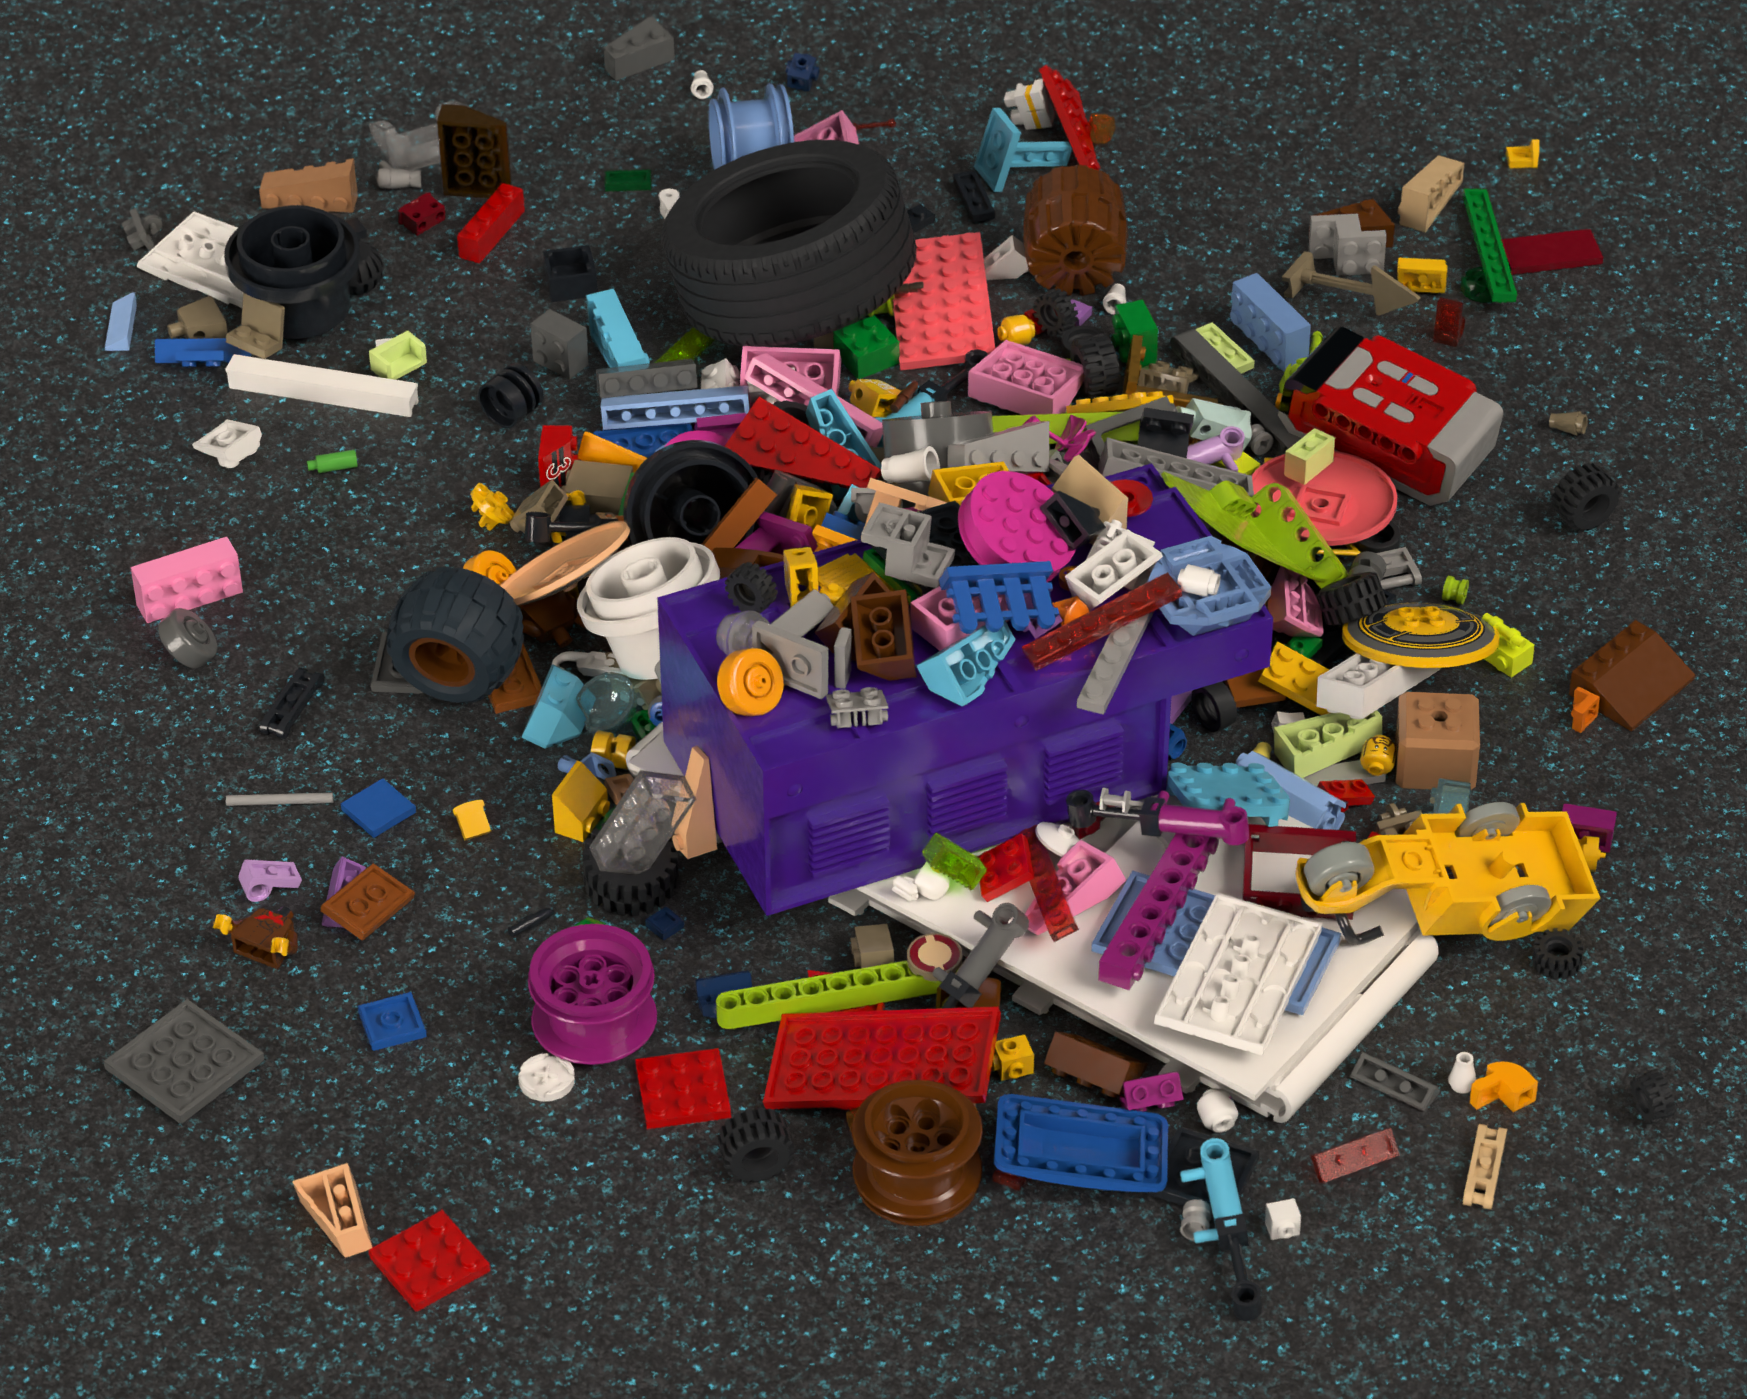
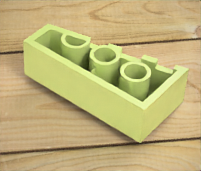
M1377 710L1364 719H1353L1350 715L1343 713H1329L1274 727V754L1287 770L1304 778L1362 752L1363 744L1367 739L1375 735H1382V716Z

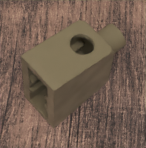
M212 296L179 308L177 310L179 322L167 325L171 339L184 336L185 339L226 338L227 334L226 321Z

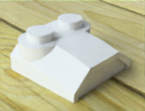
M227 419L192 445L193 448L217 457L220 466L233 468L246 456L252 455L257 451L262 434L259 426Z

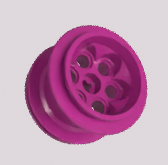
M583 924L555 933L538 947L532 957L528 974L529 992L535 1002L531 1020L535 1037L548 1052L573 1063L603 1064L625 1058L637 1051L648 1041L657 1023V1008L650 994L655 979L654 967L644 944L631 933L618 927L604 924Z

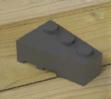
M652 15L604 47L605 70L615 81L675 60L674 38Z

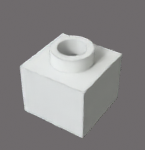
M1295 1199L1266 1204L1265 1224L1271 1240L1300 1235L1301 1215Z

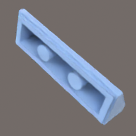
M135 292L112 303L105 351L129 350L137 307Z

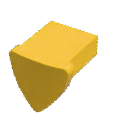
M1539 139L1531 140L1529 146L1506 147V158L1509 168H1538Z
M483 800L467 802L452 809L454 816L457 818L464 841L491 832L483 809L485 806Z

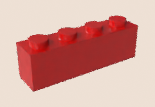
M505 183L500 185L457 235L459 258L479 264L525 212L522 188Z

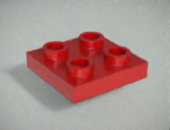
M1022 833L975 857L981 895L987 902L1034 879L1028 839Z

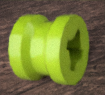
M1447 576L1443 587L1442 600L1449 601L1451 599L1455 600L1457 604L1463 605L1468 592L1469 580L1462 579L1459 581L1455 580L1453 576Z

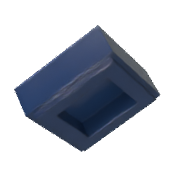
M664 907L645 920L646 927L663 941L684 928V921L668 907Z

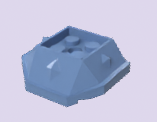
M1213 536L1161 549L1160 552L1163 557L1156 562L1147 581V591L1169 623L1178 624L1193 636L1249 620L1253 613L1258 612L1271 596V586L1249 555L1235 547L1221 544V540ZM1188 564L1214 570L1215 573L1221 576L1217 594L1205 597L1183 592L1181 585H1178L1180 570L1185 569Z

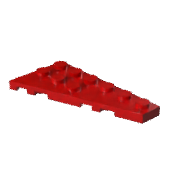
M758 397L725 445V447L740 455L752 467L761 468L773 473L775 470L797 478L812 479L819 483L826 482L847 489L850 488L851 484L858 488H867L870 478L878 480L881 476L880 468L761 397Z

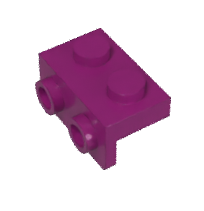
M1171 1072L1124 1081L1125 1096H1120L1121 1108L1145 1112L1148 1106L1158 1105V1108L1174 1106V1101L1183 1100L1179 1073Z

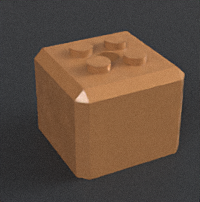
M1405 692L1399 696L1395 745L1397 747L1395 760L1397 785L1407 789L1470 791L1476 787L1480 750L1479 699L1472 694Z

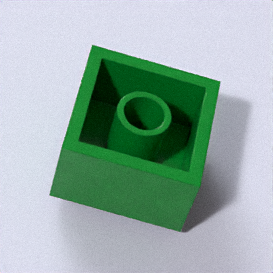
M1138 300L1115 305V315H1112L1115 333L1111 335L1113 347L1119 351L1121 363L1127 364L1133 335L1143 336L1142 346L1146 347L1144 361H1140V365L1143 368L1150 363L1155 364L1157 361L1158 328L1144 301Z
M875 315L833 332V348L840 350L841 362L858 379L900 364L899 340Z

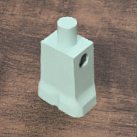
M1195 398L1191 399L1186 408L1176 407L1179 413L1194 415L1193 426L1189 433L1193 438L1206 440L1220 435L1224 428L1234 426L1244 432L1243 450L1251 440L1250 411Z

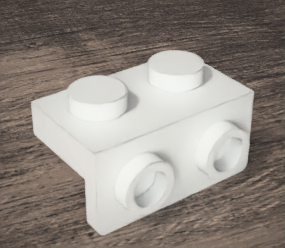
M726 358L715 364H710L702 370L701 389L739 386L740 372Z

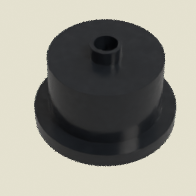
M281 206L266 210L252 217L235 230L228 239L224 250V259L230 281L240 291L253 298L284 306L283 338L301 339L323 334L336 327L347 316L351 304L349 280L355 275L361 257L359 240L355 230L340 217L310 206Z
M681 441L658 450L635 471L625 495L623 518L630 528L628 540L631 546L644 541L666 537L681 538L691 543L702 544L756 477L758 478L757 474L740 455L723 445L711 441ZM755 521L736 546L759 528L757 521Z

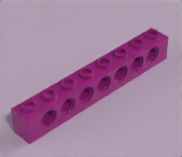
M1178 833L1174 835L1100 958L1099 981L1129 991L1135 981H1140L1146 962L1150 963L1152 961L1156 945L1162 944L1166 928L1173 925L1178 908H1183L1189 889L1193 890L1195 888L1198 874L1205 871L1208 857L1210 854H1215L1219 839Z

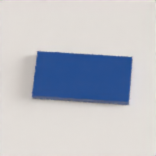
M691 423L609 429L595 431L593 434L649 458L655 453L656 449L668 443L674 437L693 431Z

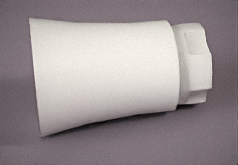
M931 446L905 454L893 455L891 458H885L881 462V474L888 483L930 482L932 470L940 469L938 455Z

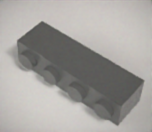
M692 359L595 369L597 390L600 398L698 388L696 364Z

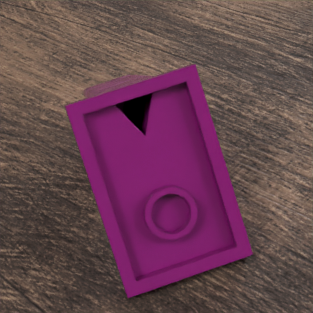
M764 511L756 520L759 528L735 548L783 555L784 550L810 547L812 552H815L818 546L812 534L811 526Z

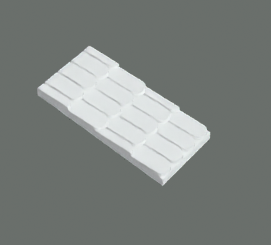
M192 212L137 263L138 268L166 281L169 279L188 289L198 290L226 304L232 303L242 308L243 292L230 281L224 259L226 243L234 231L238 229L235 226L197 212Z
M1217 893L1155 1015L1154 1024L1163 1027L1168 1026L1170 1029L1191 1035L1195 1034L1197 1037L1218 1043L1222 1042L1224 1045L1263 1055L1318 941L1323 923Z

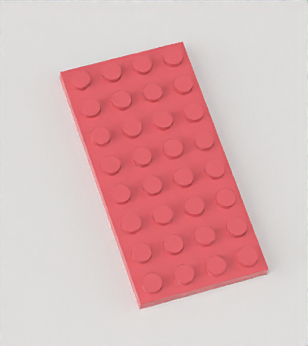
M980 232L915 240L916 260L911 273L903 284L923 282L924 288H919L918 292L894 294L893 299L896 334L900 350V370L965 363L967 352L976 349L983 350L989 355L995 350Z

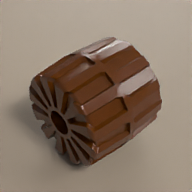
M1087 165L1060 166L1052 169L1051 172L1044 176H1039L1033 182L1031 192H1028L1026 195L1023 221L1026 262L1030 273L1035 275L1036 282L1046 289H1050L1055 285V290L1058 288L1061 289V292H1067L1066 296H1071L1073 289H1079L1080 294L1085 296L1094 294L1095 286L1098 284H1102L1105 289L1114 283L1112 275L1115 271L1122 274L1127 254L1128 227L1123 193L1120 186L1110 179L1109 174L1102 170L1089 168Z

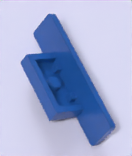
M226 338L155 340L156 363H182V367H196V363H206V367H220L221 363H229L234 354L252 357L251 353L226 343Z

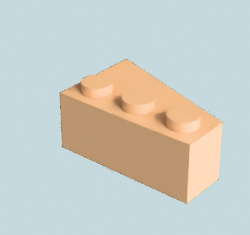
M348 1163L292 1181L303 1206L345 1258L373 1248L357 1186Z

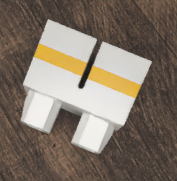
M1043 79L1035 80L1034 84L1027 86L1018 83L1016 90L1006 92L1004 97L1006 107H1018V109L1011 111V120L1014 125L1024 124L1026 130L1052 127L1056 113Z

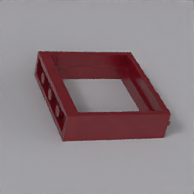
M1248 824L1250 835L1249 839L1244 843L1242 900L1300 917L1336 919L1334 914L1304 911L1300 900L1301 894L1251 890L1253 852L1314 855L1318 851L1328 846L1342 843V841L1356 842V831L1286 826L1268 827L1267 825ZM1251 835H1259V838H1251ZM1354 912L1346 913L1348 920H1353Z

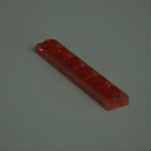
M1167 572L1022 646L1023 654L1037 671L1182 597L1181 589Z
M1036 824L1012 837L1014 838L1022 833L1028 839L1034 879L1029 882L1049 935L1056 942L1078 931L1079 928L1048 848L1036 836Z

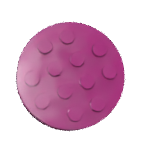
M998 471L988 474L975 485L974 489L966 495L958 511L960 535L969 553L980 565L1051 561L1053 572L1046 581L1048 583L1071 560L1075 550L1072 551L1040 508L1055 493L1038 480L1025 474L1013 471Z

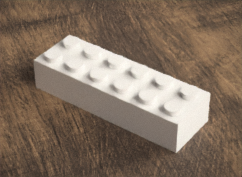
M1356 653L1318 677L1317 707L1327 709L1330 713L1347 714L1353 719H1364L1441 668L1397 666L1375 661Z

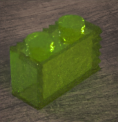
M935 833L922 850V855L930 867H934L935 870L937 869L939 872H942L943 875L946 874L947 877H951L952 880H955L957 883L959 882L960 885H964L965 888L968 887L969 890H974L986 873L987 868L982 864L983 862H981L980 858L939 833Z

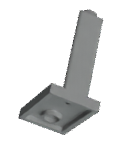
M813 589L771 624L760 620L753 624L752 648L765 650L777 660L783 673L785 685L822 699L828 694V647L805 639L802 636L825 619L834 605L831 604L830 598L826 594L819 593L816 589Z

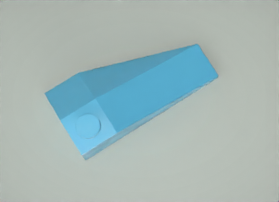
M1005 620L998 632H991L984 625L972 634H968L916 666L930 691L960 706H964L983 693L985 690L984 685L995 674V667L1004 659L1015 638Z

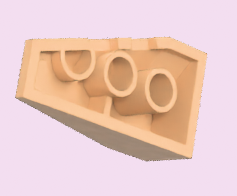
M698 746L692 747L674 821L675 835L672 837L676 850L681 851L687 859L717 850L709 758Z

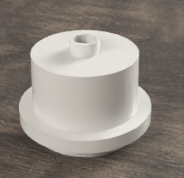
M674 537L644 541L612 555L591 573L586 586L578 597L577 609L586 629L594 634L606 636L623 674L634 679H658L654 671L657 662L660 661L657 597L719 580L720 569L712 551L701 544L691 543L685 539Z

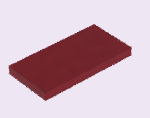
M1591 229L1501 239L1512 275L1603 264V255Z

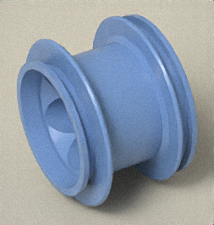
M768 83L764 99L730 102L727 90L722 87L719 90L718 102L716 99L710 100L709 137L714 170L750 153L794 142L791 109L783 84L777 85L775 90L774 86Z

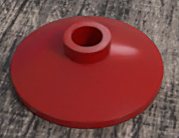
M1128 479L1111 482L1128 497L1127 517L1140 515L1151 507L1153 495L1146 485Z

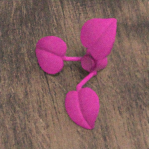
M1070 415L1061 437L1049 431V438L1058 442L1055 446L1056 450L1068 449L1063 457L1067 462L1080 455L1096 434V431L1093 429L1082 432L1087 421ZM1032 416L1023 425L1041 421L1036 416ZM1022 472V474H1031L1030 472Z

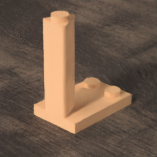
M870 478L867 488L876 490L865 526L879 502L900 508L903 499L916 503L914 508L921 511L947 502Z

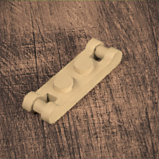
M1484 1124L1478 1125L1463 1205L1472 1206L1473 1203L1483 1205L1484 1209L1492 1210L1506 1142L1507 1128L1499 1127L1496 1130L1487 1128V1125ZM1475 1189L1485 1190L1486 1192L1485 1194L1474 1191Z

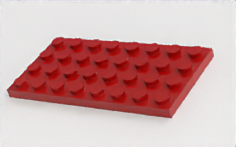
M999 1007L782 1014L763 1099L765 1109L859 1107L868 1096L880 1088L907 1080H928L942 1083L960 1091L972 1103H985L1001 1017Z

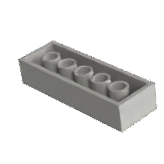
M1111 438L1106 439L1098 464L1099 473L1104 477L1152 463L1160 475L1165 471L1208 491L1222 481L1228 480L1244 487L1250 497L1254 495L1251 475Z

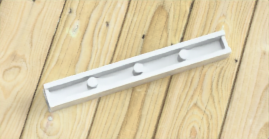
M235 354L225 369L229 388L407 417L412 416V408L414 404H418V383Z

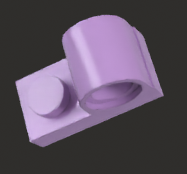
M244 860L238 877L247 899L252 902L266 899L273 887L299 888L302 881L294 862Z

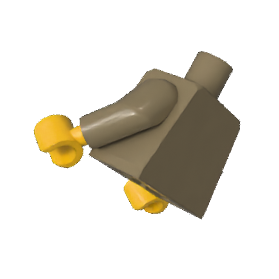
M550 480L521 503L512 520H510L511 528L515 532L522 531L525 534L527 512L549 513L551 515V522H554L566 501H571L572 506L584 505L586 503L585 495L581 490L568 494L567 491L562 490L553 480ZM551 532L550 535L554 543H561V536H566V533Z

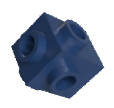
M794 53L792 61L789 60L786 66L788 87L807 92L810 91L813 80L817 81L820 68L817 67L816 57H812L809 54Z

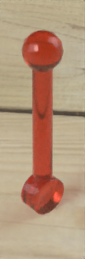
M889 119L885 122L852 124L857 131L858 129L881 126L894 127L896 121Z

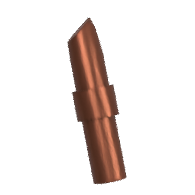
M917 381L911 382L898 394L897 399L890 405L892 412L897 413L904 404L908 403L918 388Z

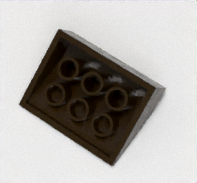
M442 104L437 118V130L444 196L489 199L502 183L512 185L507 123L464 105Z

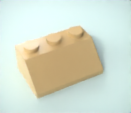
M1080 455L1075 456L1053 485L1052 491L1054 493L1061 491L1089 506L1098 508L1100 510L1099 519L1103 524L1105 521L1111 523L1112 520H1117L1122 523L1121 528L1127 530L1128 497ZM1096 536L1093 540H1091L1089 543H1091V544L1093 545L1094 542H1095V540H1096V538H1097V536Z

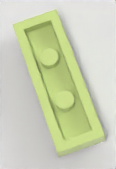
M1213 322L1195 329L1240 373L1254 368V360Z

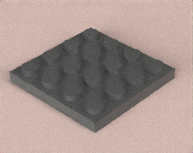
M186 999L104 1061V1066L107 1071L182 1124L264 1061V1054Z

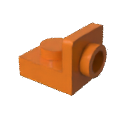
M1577 687L1574 690L1573 710L1571 712V717H1573L1572 729L1579 733L1598 716L1600 700L1599 696L1581 687Z

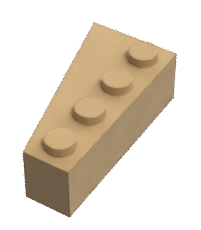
M1438 155L1402 188V200L1398 208L1400 225L1426 232L1462 183L1464 163Z

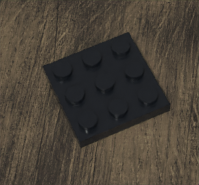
M1178 1126L1168 1146L1166 1187L1159 1192H1148V1195L1183 1206L1186 1202L1195 1199L1205 1201L1211 1206L1206 1180L1199 1179L1182 1182L1180 1172L1201 1168L1200 1148L1206 1140L1215 1137ZM1225 1141L1229 1147L1240 1199L1259 1160L1260 1151Z

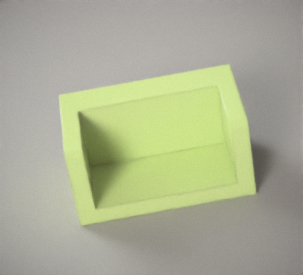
M409 331L369 351L371 370L381 378L396 380L427 363L425 344Z
M1314 428L1285 451L1284 475L1303 485L1308 483L1333 462L1335 437Z

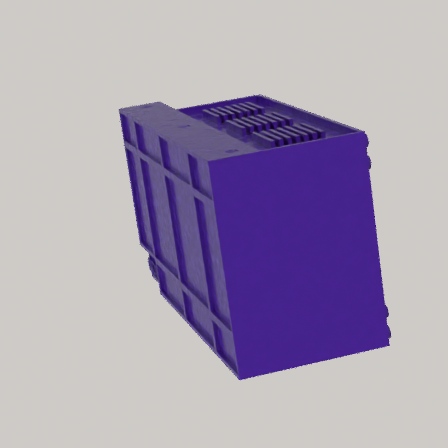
M1152 463L1105 477L1109 482L1122 479L1138 481L1151 490L1153 495L1151 507L1140 515L1127 517V529L1154 541L1153 547L1159 552L1161 549L1212 536L1176 487L1169 488ZM1055 483L1046 486L1052 491ZM858 539L813 552L819 568L846 554L851 556L856 553L863 559L864 551L872 549V547ZM1087 543L1075 549L1073 557L1063 568L1068 566L1078 567L1086 561L1093 545ZM784 561L760 568L767 570L766 574H770L773 577L771 581L776 583L774 589L777 590V595L772 604L758 615H748L746 611L741 612L738 605L735 607L732 604L734 601L728 598L729 592L725 591L727 586L725 580L727 577L657 597L664 743L684 777L692 747L698 746L709 758L715 829L766 916L920 869L927 860L936 864L1006 842L1021 833L1024 836L1035 833L1037 825L1042 822L1058 825L1068 823L1066 797L1075 790L1084 789L1091 792L1094 802L1100 801L1102 788H1107L1109 794L1124 796L1125 790L1131 791V800L1139 801L1146 797L1158 795L1160 791H1166L1171 697L1270 667L1273 616L1267 610L1265 604L1258 612L1253 613L1247 621L1195 636L1178 624H1170L1157 605L1105 713L1100 714L1077 708V699L1132 591L1122 587L1089 611L1090 623L1080 632L1067 631L1059 623L1035 639L1030 630L1025 633L1024 631H1018L1013 628L1011 620L1007 621L1006 623L1015 638L1014 643L1004 659L995 667V674L987 680L983 693L964 706H960L930 691L917 666V677L888 681L859 670L857 668V661L851 660V673L846 688H836L834 681V653L828 649L827 695L833 694V691L848 690L852 693L861 692L862 688L874 687L877 690H882L888 704V709H882L887 710L888 721H883L881 725H868L867 711H865L866 726H862L861 711H857V727H854L853 713L851 712L852 727L837 728V726H831L830 715L836 713H831L826 696L820 699L784 684L781 699L773 710L759 716H742L730 711L722 702L718 692L717 676L724 659L734 651L752 648V625L758 620L771 624L791 608L785 585ZM1058 573L1050 581L1053 586L1052 591L1049 592L1052 603L1072 598L1071 592L1059 585ZM798 585L800 592L807 589L804 585ZM824 619L802 637L826 646L814 633ZM912 629L915 665H918L938 653L939 650Z

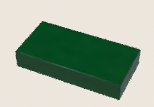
M650 169L605 171V192L651 190Z

